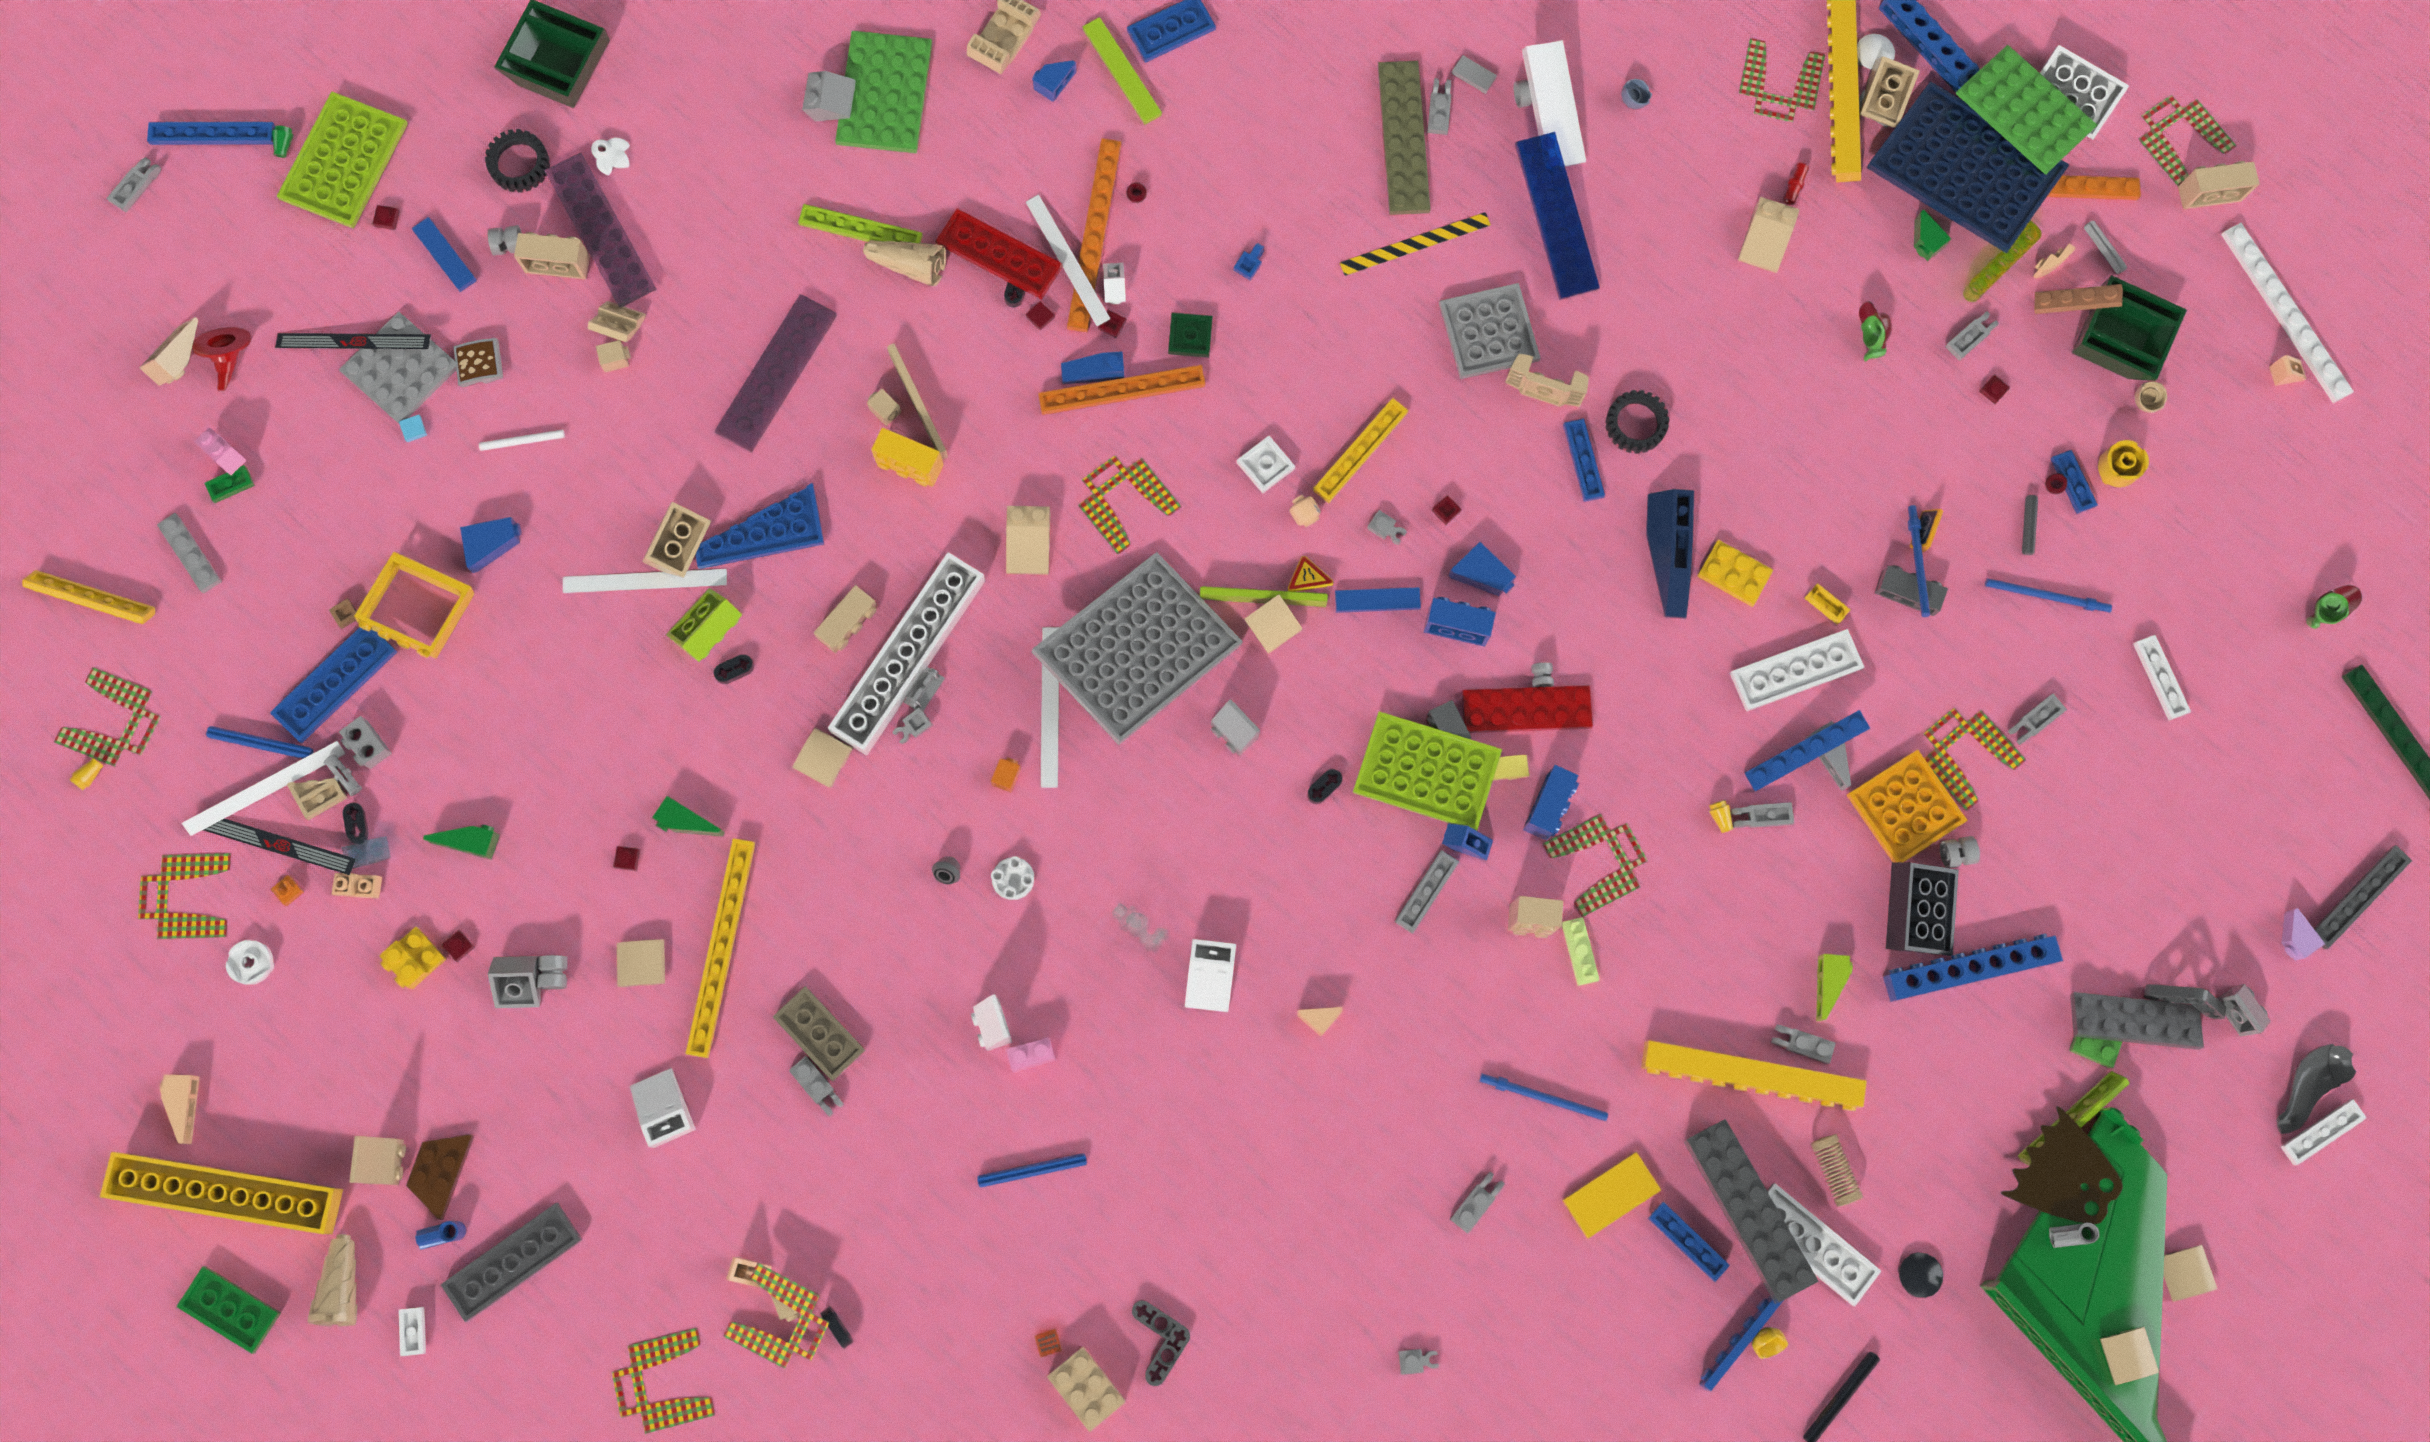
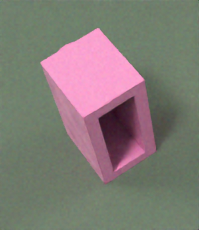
M210 427L194 441L230 475L247 461Z
M1049 1037L1006 1049L1013 1073L1056 1061Z

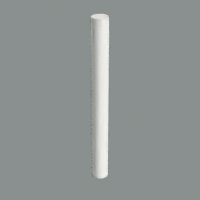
M562 429L480 442L479 449L484 451L565 438V433Z

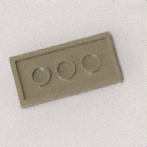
M806 986L773 1016L778 1024L832 1081L837 1079L866 1051Z

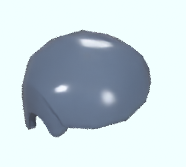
M1635 78L1625 83L1621 96L1622 101L1628 108L1637 110L1650 103L1652 93L1643 80Z

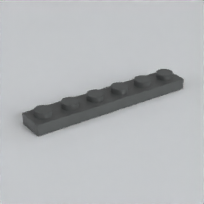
M2397 845L2392 846L2313 928L2325 943L2322 946L2323 949H2329L2412 862Z

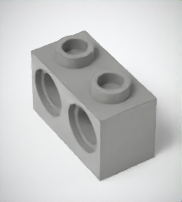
M362 716L339 731L343 737L341 742L348 750H353L355 753L353 758L361 767L364 765L372 769L392 754L368 720ZM361 731L360 738L354 740V735ZM373 748V754L367 757V750Z

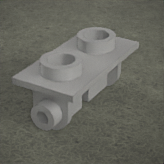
M927 667L904 703L915 710L920 707L924 711L945 678L939 675V672L935 669Z

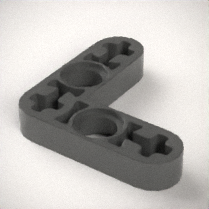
M2153 984L2145 986L2144 997L2146 999L2192 1004L2209 1018H2225L2226 1006L2205 989Z
M1140 1300L1133 1305V1317L1165 1338L1164 1343L1145 1373L1146 1381L1150 1385L1159 1386L1164 1382L1189 1342L1190 1333L1185 1326L1149 1302ZM1144 1304L1147 1306L1146 1311L1152 1314V1310L1157 1312L1152 1317L1151 1324L1146 1322L1149 1319L1147 1316H1137V1306L1142 1307ZM1164 1317L1167 1319L1168 1325L1164 1330H1158L1155 1327L1154 1322L1156 1318ZM1182 1329L1185 1331L1184 1336L1186 1340L1178 1342L1177 1346L1181 1348L1177 1351L1173 1346L1167 1345V1342L1170 1340L1173 1343L1176 1339L1174 1332H1180ZM1171 1349L1174 1352V1359L1171 1362H1164L1162 1360L1161 1353L1163 1350ZM1158 1360L1162 1365L1169 1368L1167 1371L1162 1368L1159 1373L1162 1378L1160 1380L1156 1379L1153 1382L1150 1380L1151 1375L1149 1372L1151 1370L1156 1371L1159 1365L1154 1363Z

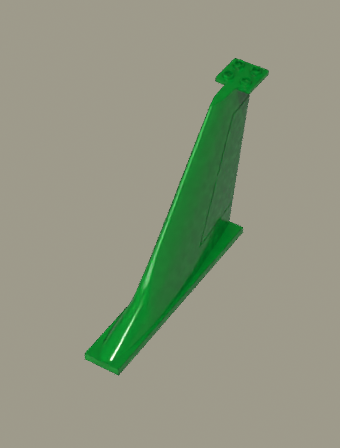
M2113 1107L2102 1108L2096 1114L2098 1119L2088 1133V1136L2117 1172L2123 1189L2116 1200L2109 1202L2107 1206L2108 1214L2099 1224H2094L2099 1230L2098 1240L2087 1245L2053 1248L2050 1242L2049 1228L2084 1223L2039 1211L1995 1281L1985 1280L1980 1287L2123 1442H2167L2157 1419L2159 1373L2115 1385L2099 1338L2120 1334L2122 1331L2144 1326L2158 1370H2160L2168 1175L2141 1145L2144 1140L2139 1136V1130L2124 1120L2123 1113ZM2104 1178L2100 1181L2099 1187L2103 1192L2109 1193L2113 1190L2114 1184L2110 1179ZM2082 1183L2081 1189L2087 1191L2089 1186L2086 1183ZM2089 1201L2085 1204V1211L2088 1215L2094 1216L2099 1212V1206L2096 1202ZM2083 1228L2081 1234L2084 1239L2089 1240L2091 1233L2087 1228Z

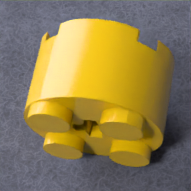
M2122 440L2112 445L2100 456L2098 461V471L2102 482L2106 485L2120 488L2129 486L2139 479L2149 466V457L2145 449L2142 450L2138 443L2131 440Z

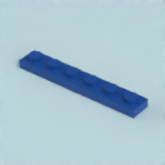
M149 122L147 142L150 145L273 144L272 130H275L276 125L273 122Z
M1858 710L1744 774L1756 792L1871 728L1861 711Z
M1769 1296L1767 1299L1764 1298L1759 1302L1756 1307L1758 1311L1755 1315H1750L1743 1323V1330L1731 1337L1728 1342L1730 1346L1726 1351L1722 1350L1714 1360L1716 1361L1715 1365L1703 1372L1700 1377L1702 1381L1699 1383L1701 1387L1706 1391L1711 1392L1783 1301L1775 1304L1771 1296Z

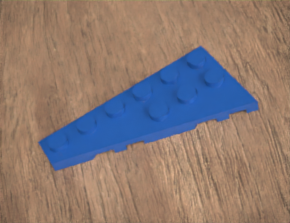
M813 483L797 493L794 492L783 501L774 503L748 517L746 521L733 525L724 533L715 535L700 543L695 554L697 567L703 569L825 545Z

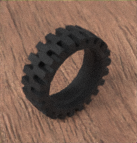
M511 129L508 130L507 135L505 132L500 133L501 138L494 137L495 143L490 142L488 145L490 149H486L485 154L487 157H485V162L490 176L499 186L505 190L508 189L510 192L517 190L518 193H521L523 189L530 191V186L532 185L536 188L538 181L541 183L544 181L543 175L547 176L548 174L547 169L550 168V159L546 148L536 135L530 134L526 130L523 133L521 129H516V132ZM523 144L535 150L537 154L536 165L529 173L521 177L512 178L500 172L498 168L499 157L506 149L513 145Z
M1631 390L1630 393H1623L1611 405L1605 422L1607 423L1606 431H1608L1609 438L1613 439V444L1619 445V449L1623 450L1625 448L1627 449L1626 452L1631 453L1634 451V454H1639L1641 451L1645 453L1658 446L1665 437L1670 421L1669 417H1667L1668 410L1664 409L1665 404L1663 402H1659V397H1652L1653 393L1651 392L1645 394L1644 390L1639 392ZM1629 404H1640L1649 408L1657 419L1655 433L1645 440H1635L1627 437L1621 432L1617 419L1623 407Z

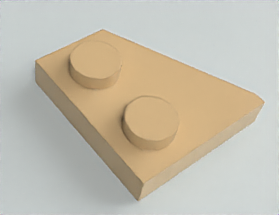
M335 778L322 781L309 780L303 783L289 782L287 784L307 820H311L347 799L340 783Z

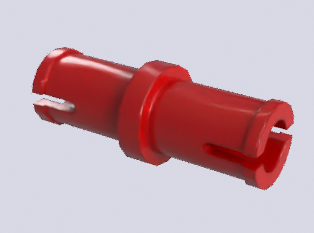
M1798 163L1793 177L1789 179V186L1783 197V202L1786 204L1794 205L1796 203L1798 194L1805 185L1804 180L1807 172L1810 169L1807 164Z

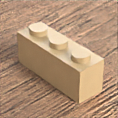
M855 585L814 631L815 637L835 654L839 650L842 651L849 643L848 639L862 629V623L876 613L877 604L875 600Z

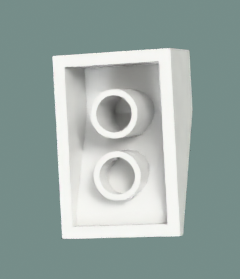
M995 994L973 1007L974 1013H971L974 1026H979L981 1034L977 1036L981 1047L985 1046L986 1050L989 1051L1013 1043L1000 1001Z

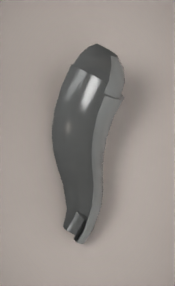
M2328 1044L2309 1052L2300 1061L2294 1074L2290 1098L2285 1112L2279 1115L2276 1120L2280 1134L2290 1133L2301 1128L2307 1121L2315 1104L2324 1094L2331 1089L2340 1087L2343 1083L2349 1082L2355 1076L2357 1071L2352 1065V1056L2354 1054L2349 1049L2343 1046Z

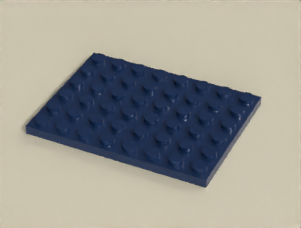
M1930 81L1869 162L1867 169L2007 254L2070 164L2061 160L2045 175L1967 103Z

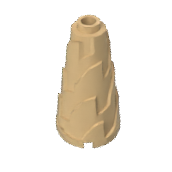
M870 240L864 245L863 253L868 260L930 286H937L942 276L938 275L940 270H945L946 250L942 245Z
M338 1234L335 1239L331 1240L328 1255L324 1259L321 1279L317 1282L315 1296L311 1302L307 1321L309 1324L321 1326L356 1325L355 1241L351 1240V1235Z

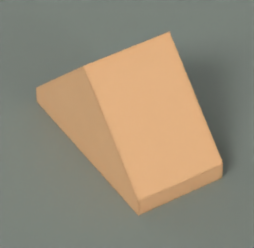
M2282 356L2269 367L2275 386L2306 380L2301 360L2294 357Z
M1342 1007L1298 1010L1297 1016L1319 1036H1322L1343 1010Z
M733 1257L726 1280L762 1288L750 1278L757 1262L742 1257ZM760 1263L761 1265H763V1266H765V1267H767V1268H769V1269H771V1267H772V1266H769V1265Z

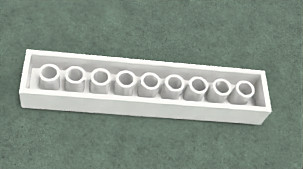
M949 552L945 555L829 725L828 729L833 735L866 756L868 755L984 584L985 578L983 573Z

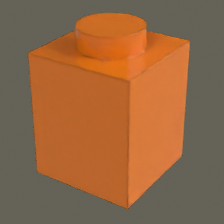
M1006 757V759L1000 758L990 781L991 785L1012 793L1021 772V766L1018 765V761Z

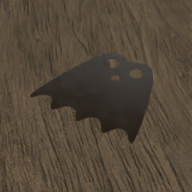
M2056 1106L2059 1115L2058 1125H2041L2045 1138L2044 1144L2041 1147L2026 1148L2031 1158V1165L2024 1169H2012L2017 1179L2018 1187L2011 1191H2001V1194L2021 1204L2057 1217L2080 1223L2099 1224L2108 1214L2107 1206L2109 1202L2116 1200L2122 1192L2123 1185L2121 1179L2092 1139L2061 1107ZM2104 1178L2110 1179L2114 1184L2113 1190L2109 1193L2103 1192L2099 1187L2100 1181ZM2082 1183H2086L2089 1186L2087 1191L2081 1189ZM2089 1201L2096 1202L2099 1206V1212L2094 1216L2088 1215L2085 1211V1204Z

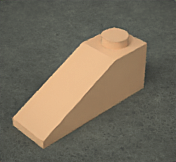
M164 1074L163 1080L160 1082L161 1099L177 1142L179 1144H192L200 1077Z

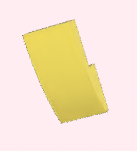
M1527 755L1500 757L1493 781L1529 777Z

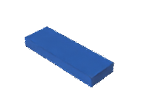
M2072 450L2053 456L2051 462L2056 472L2062 474L2067 480L2065 491L2076 514L2098 506Z

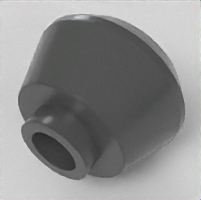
M946 856L932 866V873L940 883L954 884L960 879V864L954 857Z

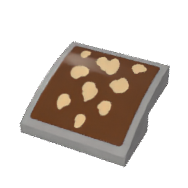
M497 338L482 339L454 346L459 386L467 387L478 382L487 384L503 378L499 340Z

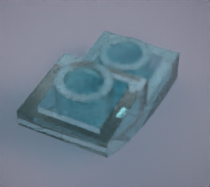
M387 836L365 840L362 844L342 847L343 855L356 859L353 868L391 858Z

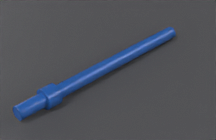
M1911 505L1908 507V530L1911 531L1921 616L1929 617L1930 608L1920 538L1921 521L1918 519L1917 507Z
M1989 578L1985 581L1986 587L2080 606L2084 610L2089 611L2099 610L2108 613L2112 611L2111 604L2097 602L2093 598L2087 597L2083 599Z
M1483 1073L1480 1075L1479 1082L1495 1086L1497 1090L1503 1092L1505 1090L1607 1121V1112L1508 1082V1079L1500 1076L1496 1078Z

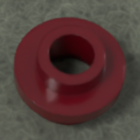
M1135 182L1128 186L1126 195L1131 202L1140 203L1146 198L1147 191L1144 185ZM1134 192H1139L1140 195L1135 196V195H1133V193H1134Z
M2054 473L2046 479L2045 487L2052 494H2060L2066 489L2067 480L2062 474ZM2058 481L2060 483V486L2058 488L2053 487L2052 482Z

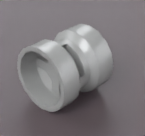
M1536 663L1531 665V671L1534 674V679L1532 680L1533 687L1554 686V679L1551 677V672L1553 671L1552 663Z

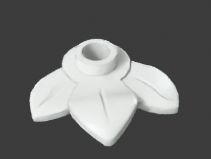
M612 138L608 141L600 139L592 144L591 152L597 159L596 166L605 175L609 176L613 167L628 168L630 165L625 153L630 144L624 139ZM602 146L606 150L604 152H600L598 148Z

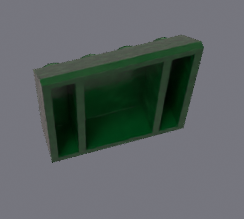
M530 0L494 68L518 86L574 108L610 40L604 28L536 0Z
M2111 275L2101 286L2122 284V306L2091 309L2072 353L2127 379L2156 381L2187 309Z

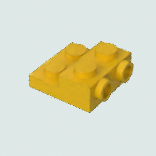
M419 927L413 928L400 941H395L379 955L382 959L380 962L381 966L386 971L390 972L392 970L396 974L394 978L396 983L402 988L406 986L410 989H414L446 960L444 955Z

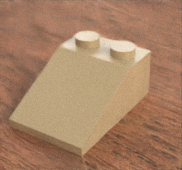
M1884 56L1875 60L1868 78L1859 115L1896 128L1901 121L1920 70Z
M1760 197L1754 208L1738 261L1777 273L1800 209Z
M194 317L179 325L139 367L159 386L166 382L170 384L174 380L177 381L184 375L185 371L183 369L189 362L198 319Z
M1007 506L1006 574L1049 575L1050 507Z
M355 1136L349 1183L399 1185V1180L403 1178L401 1162L406 1153V1145L403 1144L404 1140Z

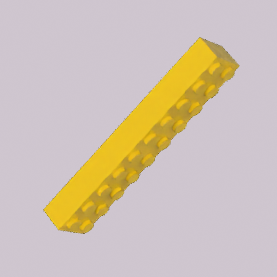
M111 1152L100 1198L317 1234L333 1235L343 1189L141 1155Z

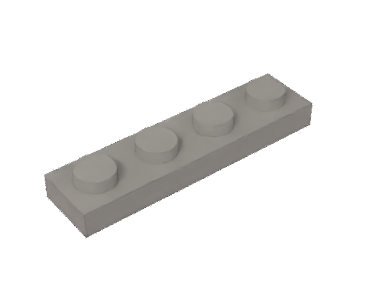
M174 513L157 524L202 593L207 592L222 582L178 514Z

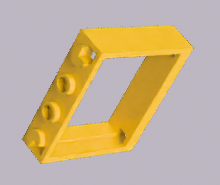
M393 551L354 617L359 623L358 626L366 631H376L383 639L390 640L391 638L405 649L411 647L425 658L431 656L437 659L475 594L471 586ZM399 569L460 596L431 646L369 619Z

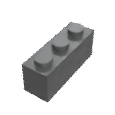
M1888 565L1881 573L1874 594L1921 611L1916 573L1910 574L1903 571L1901 567ZM1926 580L1930 615L1935 616L1941 611L1948 588L1942 586L1940 582Z

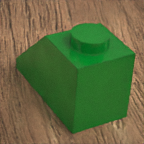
M1922 210L1914 220V248L1928 262L1946 247L1951 238L1925 210Z

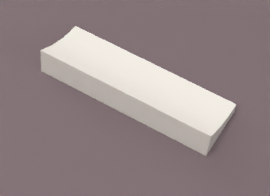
M1563 40L1526 46L1522 49L1545 170L1549 171L1585 163L1586 157Z

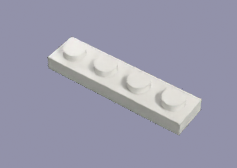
M2156 635L2133 643L2168 720L2170 721L2190 713L2191 710Z
M2354 1099L2348 1100L2280 1147L2293 1165H2299L2367 1117Z

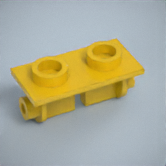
M1818 583L1804 598L1837 625L1851 610Z

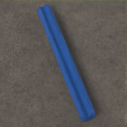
M209 726L206 732V736L211 739L302 759L314 752L309 747Z
M1081 1153L977 1176L979 1187H986L1084 1166L1087 1164L1086 1155Z

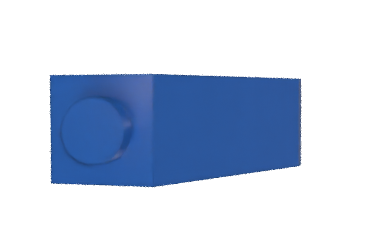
M512 517L460 527L467 568L472 573H476L520 543L519 536L522 535L519 523H516Z
M1481 542L1467 553L1450 570L1448 575L1451 579L1500 596L1503 592L1507 594L1515 586L1513 582L1516 578Z

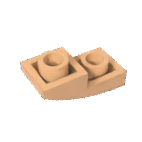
M2069 243L2064 249L2060 247L2055 255L2051 253L2047 259L2042 258L2035 266L2037 271L2033 277L2037 279L2054 271L2075 250V247Z
M335 873L331 895L379 899L382 877L377 875Z

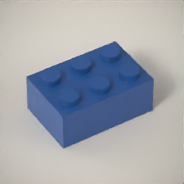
M1446 597L1433 598L1428 609L1423 633L1485 647L1491 637L1496 612L1484 606L1479 608L1472 607L1467 602H1450Z
M1554 765L1545 778L1523 830L1546 841L1550 836L1554 837L1562 825V821L1559 820L1560 817L1562 818L1570 807L1571 802L1568 799H1571L1579 786V783L1576 782L1579 775Z

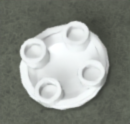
M1869 34L1859 40L1857 44L1858 65L1872 70L1875 60L1882 56L1894 60V46L1883 35Z
M1017 856L1000 861L991 873L992 885L995 891L1001 897L1008 900H1018L1025 897L1032 890L1035 882L1031 865Z

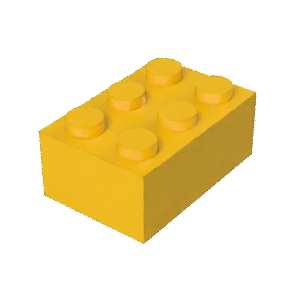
M883 427L871 449L878 467L884 470H894L897 475L906 479L908 477L913 478L916 483L925 487L927 485L934 486L944 466L940 451Z

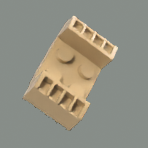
M997 0L998 9L980 36L974 33L967 45V56L1002 74L1007 66L1012 63L1041 16L1038 8L1023 0Z
M1518 354L1505 383L1517 388L1522 395L1559 407L1563 405L1580 407L1587 394L1589 380L1587 375L1575 370L1568 385L1560 379H1550L1542 373L1529 372L1533 356Z

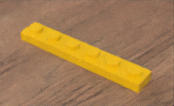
M1392 398L1317 483L1313 491L1327 503H1330L1403 420L1409 410Z
M38 570L33 571L22 580L23 587L35 592H41L135 623L144 624L155 615V607Z

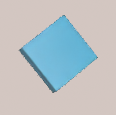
M420 415L399 421L406 442L427 436Z

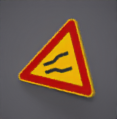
M1302 556L1290 581L1288 591L1296 592L1332 586L1334 581L1306 556Z

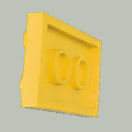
M1718 539L1697 577L1753 607L1770 578L1773 569Z

